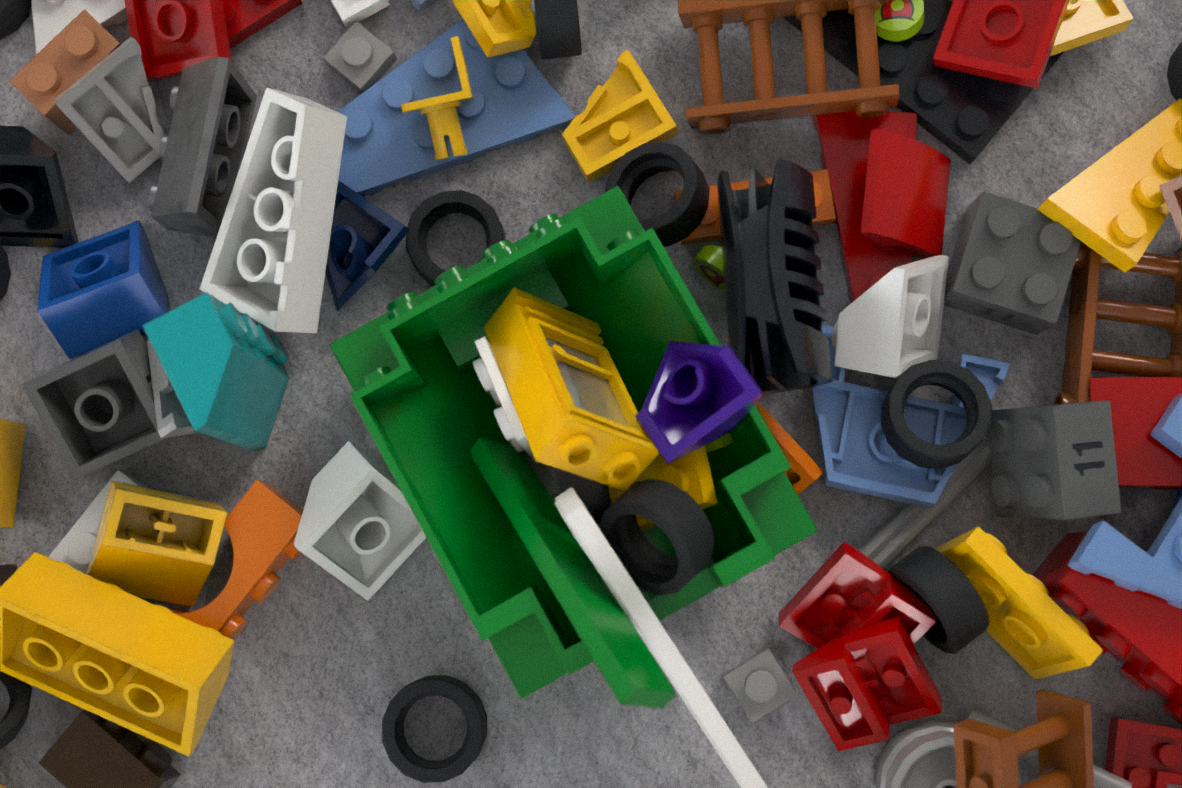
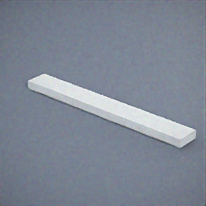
M571 487L555 497L556 502L554 504L740 788H768L574 489Z

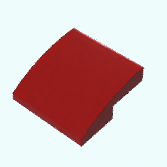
M872 129L870 133L860 233L881 247L902 246L922 260L942 255L951 159L936 149L910 137L884 129Z
M1181 377L1090 378V402L1110 400L1119 488L1153 487L1154 490L1182 489V459L1150 436L1172 399L1182 393Z
M845 541L779 612L780 627L817 649L856 630L895 617L900 618L914 645L937 621L935 614L908 588L877 563Z
M899 617L881 621L844 635L793 664L792 673L838 751L889 740L890 725L942 713V697Z

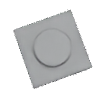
M357 21L349 27L323 57L328 67L360 93L374 85L397 59L392 49Z
M767 647L722 675L752 724L798 695Z

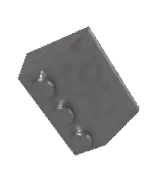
M215 57L184 67L180 84H176L172 89L170 96V109L173 114L169 133L163 135L159 149L162 168L159 181L152 185L149 194L151 218L167 230L217 238L246 150L257 97L256 93L229 58Z

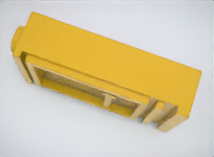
M514 287L486 323L484 330L535 460L626 491L660 452L654 444L650 443L651 438L635 416L638 414V411L607 348L602 346L604 343L603 339L598 336L601 333L598 323Z

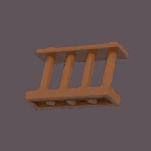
M677 0L678 15L684 29L692 28L693 32L698 33L703 106L685 108L686 119L691 129L699 128L701 134H720L730 131V124L856 111V116L862 118L887 114L888 107H895L898 104L900 95L899 84L881 86L875 12L880 9V5L889 4L890 0ZM848 9V13L854 14L860 88L828 92L822 18L827 16V11ZM795 15L796 19L801 21L807 94L775 98L770 24L774 23L777 17ZM743 22L744 26L749 27L754 100L723 103L718 31L723 29V24Z
M1081 241L1072 270L1062 392L1056 395L1054 404L1090 402L1091 370L1141 377L1182 378V247L1178 249L1174 256L1144 252L1139 262L1129 270L1130 272L1170 276L1172 282H1175L1176 285L1174 302L1168 307L1098 298L1100 268L1120 269ZM1096 319L1165 327L1168 333L1172 334L1170 354L1166 358L1093 349Z
M1042 689L1036 692L1037 723L1018 731L1011 732L970 718L953 724L956 788H1094L1091 702ZM1038 749L1039 777L1019 786L1018 757Z

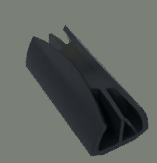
M779 158L776 161L771 184L767 183L754 166L749 167V188L732 190L728 172L721 171L717 178V193L729 346H731L764 395L813 388L832 382L828 336L822 332V322L826 321V312L820 307L819 296L824 295L823 284L817 278V270L821 269V258L815 255L814 246L819 243V237L812 224V219L817 218L813 175L805 168Z

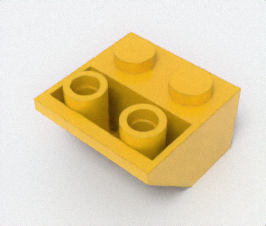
M111 480L86 575L104 583L114 584L136 597L193 607L214 565L228 512L216 502Z

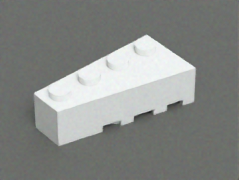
M266 87L199 290L205 293L208 292L225 304L231 302L239 312L247 313L250 318L275 332L317 333L347 116L310 99Z

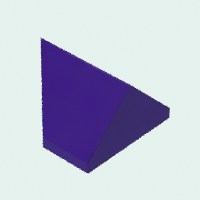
M669 341L643 407L635 416L665 461L672 463L733 431L764 393L731 346Z

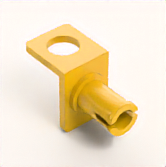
M459 36L450 38L462 91L401 104L402 113L420 110V115L426 114L435 151V160L450 157L445 138L446 135L449 136L453 156L468 153L456 107L461 106L460 101L474 98Z

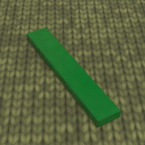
M479 438L469 451L473 461L620 705L664 708L677 693L569 529L554 501L522 452L517 453L514 446Z

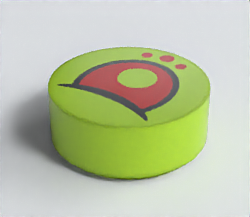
M890 0L889 4L880 5V9L875 12L877 34L888 41H903L916 35L924 23L923 0Z
M705 245L693 259L692 264L703 279L725 292L722 248L715 245Z

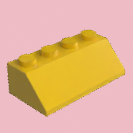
M34 552L0 587V671L188 757L191 756L229 676L235 640L223 636L213 628L203 627L178 616L166 607L154 605L131 595L114 584L104 583L77 571L65 562L55 561Z

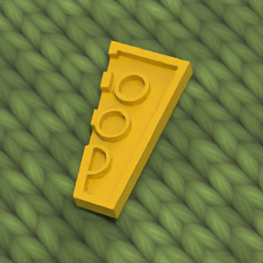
M1178 99L1049 196L1037 208V210L1054 222H1059L1071 231L1073 236L1124 273H1127L1139 262L1170 213L1159 185L1182 176V99Z

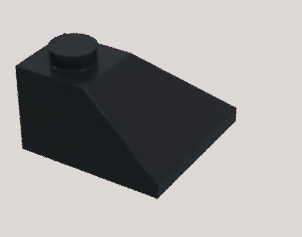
M0 125L1 245L66 248L77 244L79 241L56 151L24 126Z

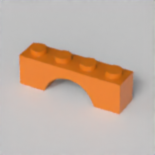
M256 480L225 520L224 526L231 539L234 559L230 578L222 592L211 603L192 612L171 607L167 609L203 627L213 628L223 636L234 640L247 624V620L242 616L254 601L262 603L278 586L281 577L277 575V572L288 558L296 560L303 554L294 546L303 509L271 483Z

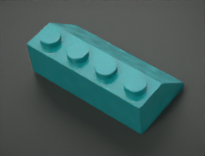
M208 292L142 325L194 431L256 452L267 447L289 381V376L283 366V363L289 361V357L275 333L269 335L265 327L261 323L255 325L247 313L241 316L231 302L225 305Z

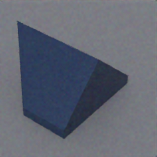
M338 181L326 265V276L337 311L376 273L410 231L404 224L341 181Z

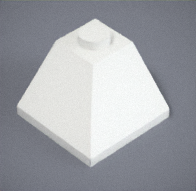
M937 255L893 268L841 311L832 332V346L836 349L834 366L895 378L912 365L938 359L949 256Z
M348 441L312 479L294 546L301 553L369 601L425 540L426 536L397 482Z

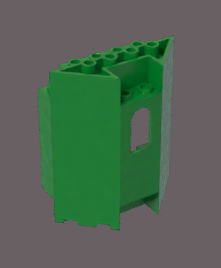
M619 186L612 188L560 218L554 213L539 219L529 227V235L512 244L507 239L490 246L482 253L483 260L465 270L461 265L446 270L435 278L434 283L436 286L419 295H416L415 292H408L395 298L386 306L388 312L329 344L354 390L349 395L481 640H489L520 699L525 698L567 673L568 675L573 674L594 662L469 452L479 438L511 446L510 442L504 437L493 411L502 407V405L496 404L490 390L485 391L475 371L473 361L481 358L474 341L484 336L488 340L484 326L514 287L597 322L601 329V333L598 336L604 341L602 346L607 348L638 412L643 407L669 341L720 345L653 228L647 231L643 229ZM552 340L553 344L559 345L564 350L567 349L568 346ZM756 405L730 432L733 443L707 453L718 502L716 505L703 509L712 526L715 542L711 560L678 593L659 595L644 591L638 587L659 621L718 587H726L775 559V555L818 531L784 472L791 468ZM658 526L642 531L645 538L656 549L668 556L677 558L676 549L672 542Z

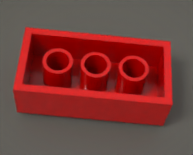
M1088 531L1067 533L1032 575L1044 584L1048 591V596L1066 614L1076 617L1086 626L1089 631V637L1103 649L1100 654L1105 655L1107 651L1123 664L1119 669L1120 673L1141 690L1147 692L1151 688L1166 701L1162 709L1172 719L1182 725V609L1167 604L1166 599L1144 591L1137 590L1133 592L1114 585V580L1094 573L1084 574L1072 569L1067 564Z

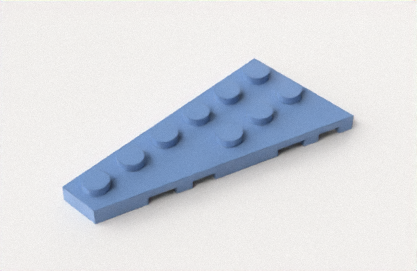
M462 19L337 111L347 116L338 181H341L360 195L369 196L383 191L385 186L406 179L412 181L485 156V153L514 142L518 145L533 140L535 135L560 127V130L565 129L572 122L575 114L523 49L487 58L466 22ZM459 36L474 98L460 101L461 106L456 107L468 153L453 156L450 139L446 135L445 138L450 157L435 160V151L426 114L420 115V110L402 113L401 104L462 91L450 38Z

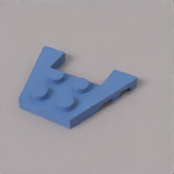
M822 325L823 334L828 336L832 382L810 388L825 486L932 508L940 497L957 464L942 469L918 467L902 459L887 443L881 427V408L889 391L844 382L846 368L834 366L836 351L832 346L834 327ZM964 353L957 360L958 365L970 370L984 384L991 401L1000 383L1009 371L1010 363ZM953 393L950 404L908 396L904 404V419L907 426L918 438L930 444L944 445L954 442L963 434L967 425V413L964 405Z
M1182 393L1172 399L1150 436L1181 459ZM1182 497L1147 553L1103 520L1091 526L1067 565L1084 574L1094 573L1114 580V585L1133 592L1141 590L1166 599L1167 604L1182 609Z

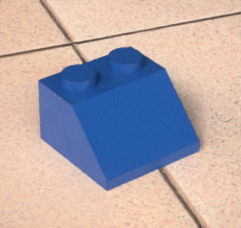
M139 220L43 256L37 312L69 359L80 356L136 329L139 330L141 335H145L146 332L142 325L168 312V294L145 230Z

